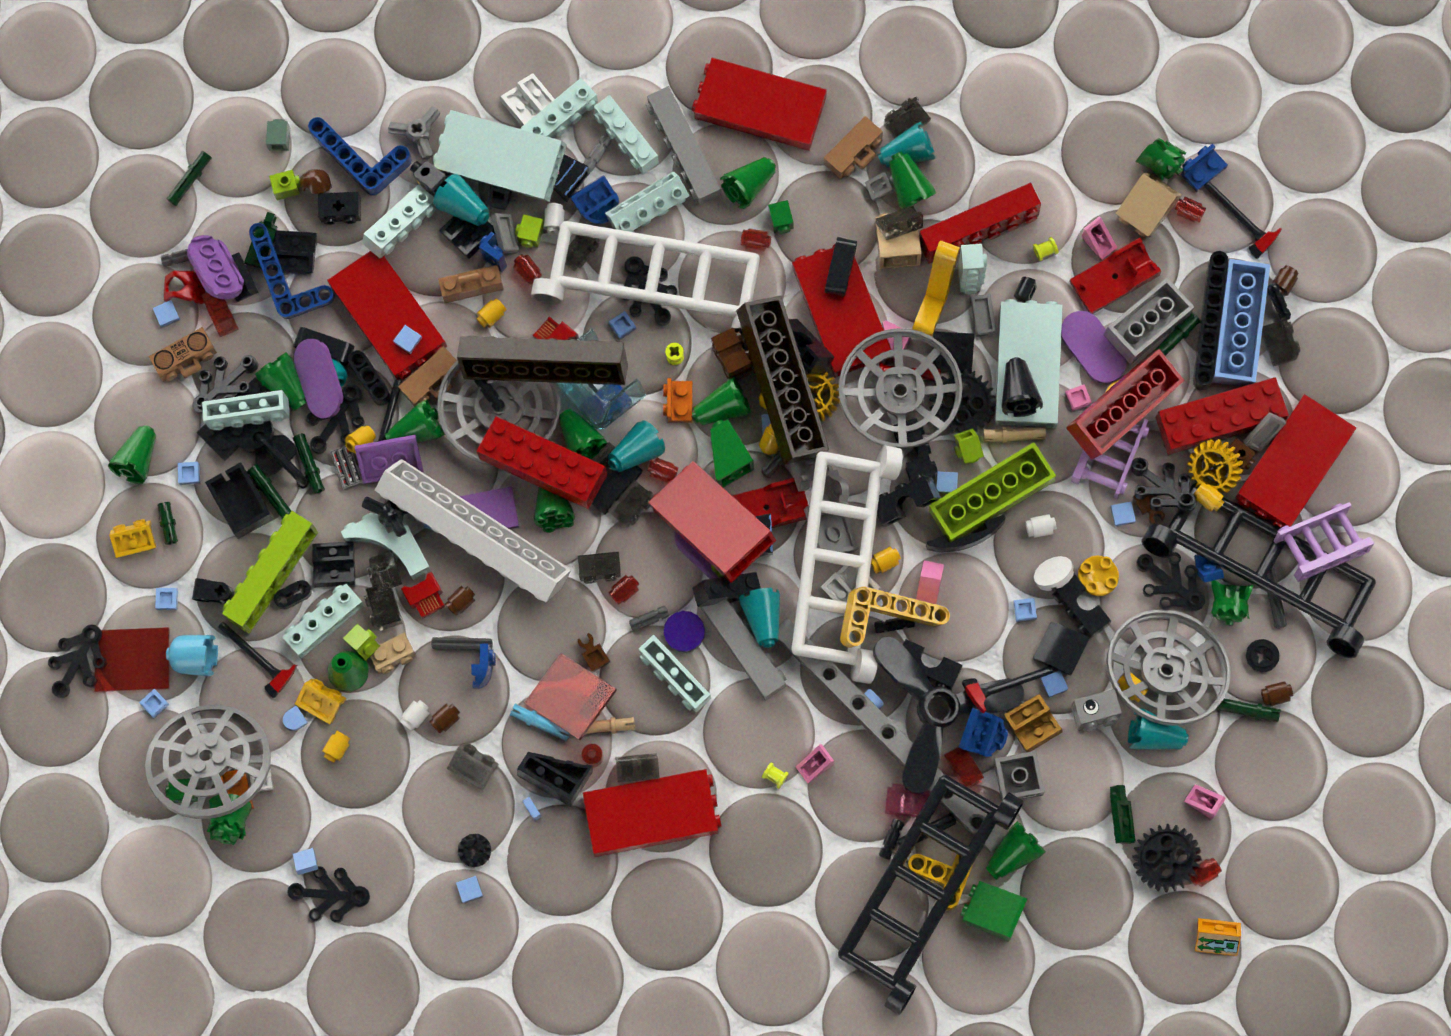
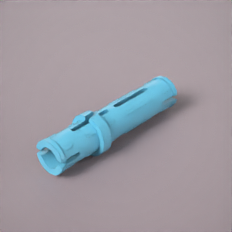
M516 703L512 708L514 710L511 711L510 716L526 722L528 726L533 725L567 742L569 736L563 733L569 735L572 729H568L538 715L537 711H530Z

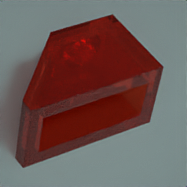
M208 292L201 295L220 337L239 330L226 299L213 297Z
M958 746L944 754L945 759L962 785L970 789L983 781L984 776L967 750H963Z

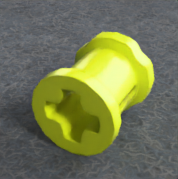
M1052 237L1038 245L1036 243L1033 244L1034 253L1039 261L1053 253L1055 255L1059 253Z
M670 343L666 347L665 353L669 364H681L684 360L683 347L679 343ZM678 351L679 356H671V352L676 353Z
M771 762L764 771L762 778L770 780L780 789L789 773L776 768L774 763Z

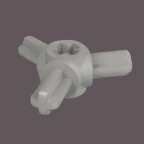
M432 106L421 119L417 118L416 120L409 121L408 124L390 122L388 132L390 134L406 136L407 139L412 140L413 144L417 145L422 159H429L433 156V152L428 142L430 139L428 133L431 131L430 126L440 116V111Z

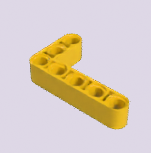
M943 241L939 242L926 294L912 330L923 332L932 337L950 291L960 247Z
M859 587L852 590L848 595L840 641L847 648L861 645L865 639L870 611L934 627L947 623L950 613L944 606L868 587ZM858 592H860L863 595L862 602H860L857 598ZM877 597H880L882 599V607H880L877 604ZM897 602L902 605L901 612L896 608ZM916 607L921 609V616L916 614ZM936 611L940 614V621L935 619ZM854 612L859 615V622L854 620ZM850 633H853L856 637L854 643L849 639Z

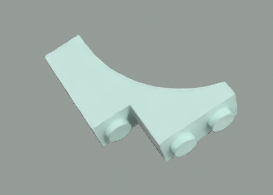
M369 513L362 517L363 520L356 524L355 522L349 523L341 531L346 542H368L389 550L401 560L413 580L431 571L407 524L404 525L407 531L406 534L397 537L393 529L392 532L388 533L386 527L379 522L378 514Z

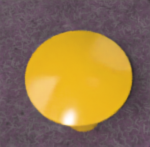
M1096 555L1082 562L1078 570V579L1085 586L1087 593L1094 596H1104L1116 588L1119 581V572L1110 557Z

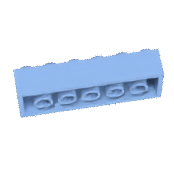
M1229 259L1212 383L1243 387L1256 382L1270 264Z

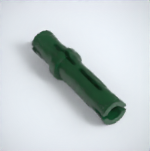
M201 151L193 164H189L187 172L166 199L177 206L197 177H201L203 169L212 157L206 152Z
M1191 313L1152 352L1160 349L1166 356L1201 323L1199 317Z
M303 433L295 435L293 441L305 470L304 476L308 478L312 493H321L325 490V487L321 481L320 469L315 464L306 435Z
M259 465L252 466L247 471L257 484V489L263 492L281 519H283L286 514H290L291 509L271 484L272 480L265 476Z
M1225 698L1216 709L1255 717V720L1261 718L1276 722L1279 721L1281 709L1265 707L1261 703L1255 705Z

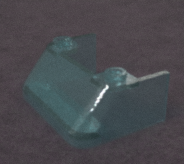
M592 328L577 339L580 341H599ZM637 378L621 391L614 384H606L598 390L593 384L556 383L561 392L590 425L597 430L609 426L646 397L644 389Z

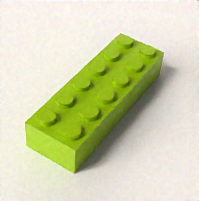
M1035 442L930 504L928 511L943 535H946L948 542L963 538L983 526L985 521L1001 515L1055 482L1056 474Z
M294 511L283 517L281 521L282 526L278 532H273L267 548H263L257 557L259 560L254 566H250L246 572L247 577L244 582H240L234 590L235 595L223 606L222 614L225 618L248 634L251 633L274 599L276 592L280 590L318 534L317 529L311 522Z

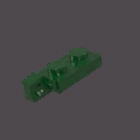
M267 212L264 222L260 221L259 223L265 225L268 229L274 245L278 228L274 224L277 217L275 214ZM261 228L257 229L254 237H263L264 230ZM251 242L244 262L247 265L262 269ZM268 247L261 250L262 257H268L271 253V249Z
M1125 785L1110 787V801L1116 844L1135 843L1131 801L1127 800Z

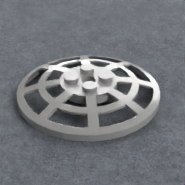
M897 328L884 330L864 339L847 357L839 378L840 403L850 424L866 439L881 446L887 445L901 449L913 448L937 438L954 420L962 399L961 373L952 354L935 338L912 329ZM894 337V350L883 352L872 360L863 352L868 346L877 341ZM902 337L920 340L929 344L934 349L927 357L914 351L902 349ZM940 354L951 367L955 379L954 384L943 385L940 373L933 364ZM903 356L916 359L921 364L915 370L903 366ZM858 357L865 365L859 377L858 387L846 388L845 382L848 371L853 361ZM895 357V367L889 368L885 372L876 365L884 359ZM927 369L934 376L936 386L924 385L921 375ZM870 371L879 378L876 388H864L865 379ZM902 386L906 389V393L899 396L894 392L895 388ZM956 392L953 409L948 419L943 422L935 416L941 406L943 393ZM937 394L936 402L931 411H928L921 405L925 395ZM846 396L858 397L860 407L868 418L860 426L849 411ZM864 397L877 398L880 407L873 414L868 409ZM916 411L924 417L923 420L906 426L905 415ZM886 412L897 415L898 426L888 425L879 419ZM928 422L938 428L937 431L924 439L907 443L906 432L917 430ZM875 424L884 430L898 432L899 443L880 440L871 436L866 431Z
M458 360L446 373L438 394V416L446 437L464 456L476 462L490 465L462 447L457 440L467 434L472 440L480 444L483 439L477 436L473 430L480 425L489 429L495 416L514 425L519 423L522 416L534 417L531 426L527 430L532 433L538 426L540 418L552 419L551 426L544 438L550 440L560 415V396L556 383H549L554 397V411L542 410V399L537 387L541 382H526L518 390L508 384V381L490 383L498 393V398L502 399L505 403V409L501 412H496L491 406L492 403L487 401L481 391L476 399L465 397L469 386L474 380H466L458 395L446 393L451 379L460 369ZM531 390L535 397L536 409L524 407L522 396ZM444 401L457 403V416L462 428L453 433L449 430L445 419ZM463 405L475 407L477 418L468 424L463 415Z
M1172 610L1142 612L1124 622L1116 631L1109 644L1107 671L1112 687L1127 707L1147 720L1171 726L1196 723L1213 713L1221 704L1228 691L1230 664L1223 645L1207 626L1187 614ZM1152 619L1169 620L1167 632L1155 631L1143 635L1138 623ZM1178 622L1195 629L1207 641L1196 647L1187 638L1176 634ZM1128 629H1131L1136 640L1129 646L1125 657L1114 653L1115 646L1120 637ZM1166 639L1165 647L1152 649L1148 643V640ZM1174 641L1183 644L1191 652L1184 656L1178 650L1173 649ZM1138 646H1141L1146 653L1142 663L1131 660V656ZM1212 647L1220 661L1222 678L1209 677L1208 664L1203 653ZM1196 658L1201 666L1202 676L1192 674L1190 662ZM1112 661L1123 665L1124 676L1130 688L1121 691L1113 675ZM1130 668L1141 671L1142 682L1136 685L1133 683ZM1161 668H1168L1171 671V675H1165ZM1189 682L1201 684L1198 693L1193 698L1184 690ZM1208 685L1221 686L1216 700L1206 711L1197 704L1204 695ZM1150 688L1155 693H1158L1157 703L1145 697L1141 692ZM1177 694L1184 701L1183 704L1166 705L1167 696ZM1136 695L1145 704L1156 708L1157 717L1139 709L1128 698ZM1187 708L1192 709L1198 715L1186 720L1165 719L1166 711H1180Z
M224 705L198 706L174 716L156 733L146 755V777L154 796L170 811L194 819L216 818L230 814L243 807L260 791L270 770L271 752L265 732L245 712ZM208 710L225 711L220 719L204 718L195 721L192 714ZM233 714H237L248 720L257 733L245 736L236 725L228 721ZM185 719L187 724L176 731L169 741L159 740L168 728L177 721ZM203 724H217L212 733L201 734L197 727ZM227 727L234 731L239 738L227 742L220 735L224 728ZM190 730L193 738L185 745L175 743L184 732ZM261 740L263 745V762L261 769L258 770L249 766L251 755L249 743ZM243 745V761L233 760L231 749ZM154 748L165 749L163 754L164 772L153 778L151 771ZM170 752H180L181 762L170 768ZM209 753L212 755L207 761L201 760L204 754ZM229 767L238 770L228 782L223 784L221 776ZM185 770L187 775L191 777L188 786L181 784L173 775ZM245 773L255 777L256 780L251 787L239 798L231 802L227 790L237 784ZM168 779L177 790L185 793L181 805L166 798L157 786ZM213 780L216 787L206 790L196 789L199 781ZM219 794L223 806L211 809L189 808L193 796L209 797Z

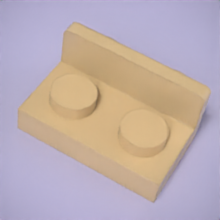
M404 632L380 644V647L370 658L378 674H387L394 670V666L400 663L405 665L413 660L412 657L416 656Z

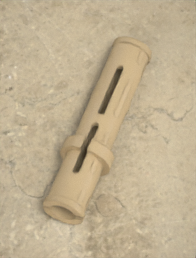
M1002 427V429H983L984 443L1046 440V428L1007 429Z
M611 717V720L572 722L571 728L580 727V729L572 730V735L604 732L615 734L617 731H634L635 724L626 725V723H634L635 720L634 717L623 719Z

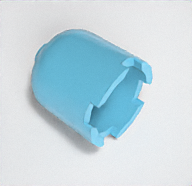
M179 635L173 639L170 648H167L166 659L169 660L172 669L177 673L211 677L214 674L211 671L213 665L217 666L218 645L213 643V640L216 638L213 635Z

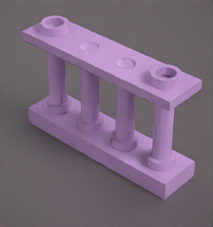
M1144 419L1142 426L1135 425L1129 430L1138 434L1134 445L1120 439L1112 445L1131 453L1127 464L1103 454L1092 459L1124 471L1120 482L1089 471L1086 464L1088 460H1092L1084 450L1071 481L1079 484L1080 479L1085 480L1087 478L1115 489L1116 492L1113 497L1115 499L1118 498L1119 493L1123 495L1128 484L1124 481L1141 438L1146 439L1150 429L1146 426L1148 420Z
M1350 502L1344 505L1341 503L1337 504L1325 513L1291 527L1286 525L1277 531L1278 533L1274 539L1275 544L1285 540L1299 564L1294 574L1298 582L1369 553L1373 547L1374 542L1371 537L1366 539L1359 538L1346 514L1352 506ZM1338 518L1352 541L1351 545L1347 547L1341 545L1328 522ZM1321 526L1334 551L1330 554L1324 553L1310 529ZM1303 533L1316 555V560L1309 562V560L1305 559L1293 536Z

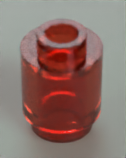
M1185 196L1183 200H1178L1175 210L1178 211V216L1200 223L1206 207H1203L1202 203Z
M750 228L743 230L741 246L759 251H765L766 248H770L771 236H768V231Z
M521 254L514 260L513 268L524 282H528L531 285L534 279L541 278V269L528 254L525 256Z
M656 458L655 461H650L647 471L651 472L650 477L668 483L676 477L679 467L674 466L675 464Z
M625 575L611 587L612 590L608 593L619 605L622 602L625 603L639 591L637 587L639 583L632 575L630 577Z
M588 744L582 750V758L585 764L597 767L603 762L604 755L598 745ZM596 752L594 757L588 756L589 753Z
M1214 858L1205 859L1199 863L1201 869H1194L1197 877L1190 876L1189 878L1195 886L1203 887L1217 878L1222 870Z

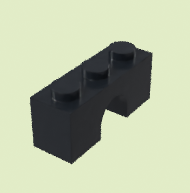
M789 319L798 351L801 353L800 357L804 369L809 374L825 373L834 356L798 319Z
M917 418L906 421V426L917 423ZM924 427L906 432L907 443L923 439L922 435H925ZM893 432L896 442L899 443L898 432ZM929 443L913 447L917 451L918 456L915 460L905 464L909 481L912 482V478L920 474L931 476L935 480V473H938L935 461L931 462L930 460L931 448Z
M920 474L913 477L912 482L907 485L903 483L894 488L895 491L889 494L888 492L880 494L877 516L881 525L889 526L906 517L903 511V503L908 497L914 500L916 507L922 508L939 500L941 497L932 477Z
M757 572L740 574L732 583L725 577L703 580L692 587L697 607L715 605L720 601L732 598L733 602L739 601L741 595L749 596V591L761 588Z
M1074 573L1071 580L1063 587L1058 589L1054 587L1052 589L1054 592L1052 596L1058 604L1062 603L1064 605L1066 615L1071 620L1075 619L1079 625L1077 628L1080 633L1091 639L1108 627L1111 620L1100 605L1091 610H1084L1079 607L1077 598L1085 592L1086 588Z
M905 639L903 646L917 661L929 681L935 683V687H944L952 691L963 665L943 657L937 667L929 668L921 660L925 647Z

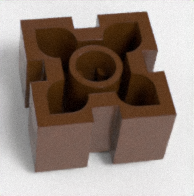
M731 328L711 338L712 350L721 364L727 379L735 377L736 380H740L752 374L751 367L753 364L749 351L744 350V341L740 332L736 333L734 328Z

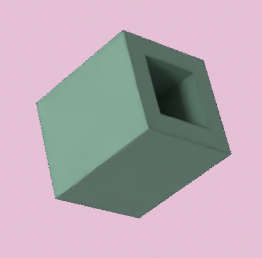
M283 119L267 121L266 145L269 151H289L290 126L288 122Z

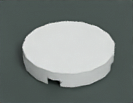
M1058 556L1050 558L1040 564L1035 570L1034 581L1041 590L1051 591V588L1054 587L1057 589L1061 588L1073 577L1074 565L1067 557Z

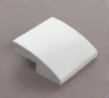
M533 73L519 81L515 88L500 97L502 104L521 126H524L555 100Z
M843 566L821 588L833 600L847 602L849 593L856 587L858 568ZM869 575L868 588L880 590L881 587Z

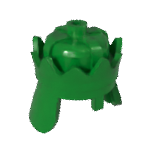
M1157 138L1144 149L1135 162L1152 169L1158 178L1163 181L1164 178L1170 179L1174 174L1179 175L1183 171L1181 166L1185 162L1183 154L1185 155L1186 152L1174 146L1168 140L1164 142L1162 139Z
M1215 580L1211 581L1214 595L1211 610L1213 617L1225 622L1226 626H1233L1234 622H1242L1246 616L1247 619H1250L1248 600L1254 585H1225Z
M228 794L231 802L240 797L239 795ZM219 795L213 796L209 800V809L223 806ZM248 802L230 814L211 818L207 832H210V840L235 845L239 838L243 840L244 836H246L245 821L250 814L251 803Z

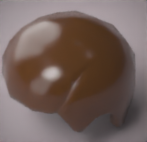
M321 169L308 170L299 180L302 190L305 192L306 188H308L312 194L324 193L332 188L329 175Z

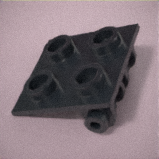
M934 331L933 338L942 343L952 354L960 373H963L965 369H967L968 374L972 373L975 334ZM940 354L933 362L934 366L940 369L941 372L952 373L946 359Z

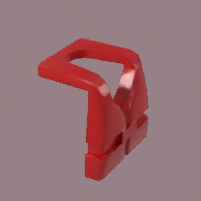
M175 270L166 275L164 301L168 302L172 298H179L203 304L205 302V289L196 272ZM174 277L180 279L184 287L179 291L169 292L170 281Z

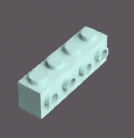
M580 78L520 129L553 139L556 136L559 137L565 133L570 124L577 123L583 113L594 109L598 102L597 94Z
M610 95L594 106L595 119L600 125L603 124L606 127L609 137L617 141L618 148L624 155L627 154L629 156V161L636 170L639 169L642 174H645L659 164L656 152Z
M671 172L605 214L613 229L634 232L636 228L648 225L654 217L666 214L672 206L685 202V198L690 195L679 175Z
M418 184L363 234L362 244L379 258H382L385 254H390L399 241L403 242L408 237L411 230L418 229L426 217L429 218L436 211L433 204L434 197Z
M982 244L961 245L958 264L960 293L965 292L967 295L975 294L977 291H980L981 284H984L987 255L982 253Z
M283 390L202 402L203 421L212 430H222L224 427L229 426L242 427L243 424L249 423L258 425L262 424L263 421L270 420L279 422L284 418H290L289 401Z
M347 584L336 587L332 592V596L328 599H322L316 605L317 608L313 612L304 614L300 619V623L296 626H290L285 631L283 638L301 659L365 606Z
M654 635L639 648L640 660L646 666L650 664L655 669L653 673L660 681L665 679L669 684L667 688L675 696L679 694L684 699L682 704L689 711L693 709L695 712H698L711 699V694Z

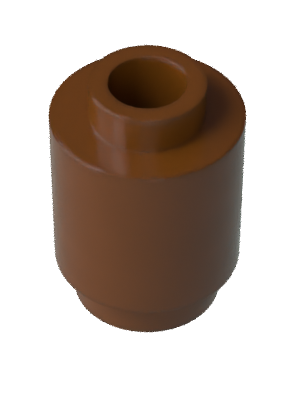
M1285 265L1279 270L1271 284L1277 283L1282 295L1288 296L1298 280L1297 276L1299 273L1293 267Z
M460 586L447 598L448 601L445 605L455 616L459 613L462 614L475 602L473 598L475 593L468 586L465 588Z
M1283 681L1265 686V689H1261L1264 705L1274 706L1290 702V697L1293 696L1291 685H1287Z
M446 703L432 715V719L429 722L439 733L446 732L460 719L458 716L460 711L454 704L449 706Z

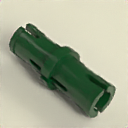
M164 502L166 510H164L163 503H159L157 505L161 517L159 523L160 527L163 528L165 544H171L170 536L173 544L178 542L174 526L176 525V520L172 516L171 502Z

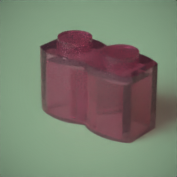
M892 784V787H887L885 814L917 817L929 797L930 791H926L923 794H913L906 790L903 784Z

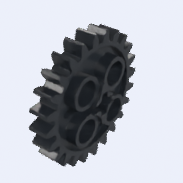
M965 369L963 374H961L962 383L968 385L969 391L962 393L961 400L966 399L967 402L965 405L959 406L958 412L965 413L966 421L961 422L955 416L949 425L950 434L957 430V433H961L963 430L967 431L972 428L977 433V426L983 429L985 427L983 421L987 423L991 421L987 415H994L990 408L996 406L995 403H991V400L995 399L996 396L989 394L993 388L986 387L989 381H981L983 375L976 378L975 371L968 375V371ZM951 372L947 373L948 379L944 376L941 377L943 385L955 383ZM952 392L943 393V398L945 396H950L953 399L954 405L955 394ZM934 394L935 397H931L929 401L936 402L937 394ZM942 399L941 406L935 416H938L941 421L945 422L953 409V405H945ZM973 399L981 401L982 407L980 409L973 407ZM969 410L975 414L974 417L970 415Z
M1169 824L1166 825L1165 829L1158 825V831L1156 832L1150 828L1151 835L1143 833L1145 840H1137L1140 847H1134V850L1138 854L1132 856L1135 861H1138L1133 866L1135 869H1138L1136 871L1138 877L1142 876L1141 881L1143 883L1148 881L1147 885L1149 888L1155 885V889L1158 892L1163 887L1166 893L1169 887H1172L1174 892H1176L1177 885L1184 888V881L1191 884L1192 882L1189 877H1197L1194 869H1201L1200 865L1196 862L1202 861L1201 856L1197 855L1201 853V849L1196 847L1198 845L1197 840H1192V833L1187 834L1185 828L1179 832L1178 825H1175L1172 830ZM1166 841H1173L1171 846L1163 847ZM1157 855L1154 861H1148L1149 856ZM1180 855H1187L1184 861H1177ZM1164 857H1170V860L1164 859ZM1165 869H1171V873L1168 876H1162V872Z

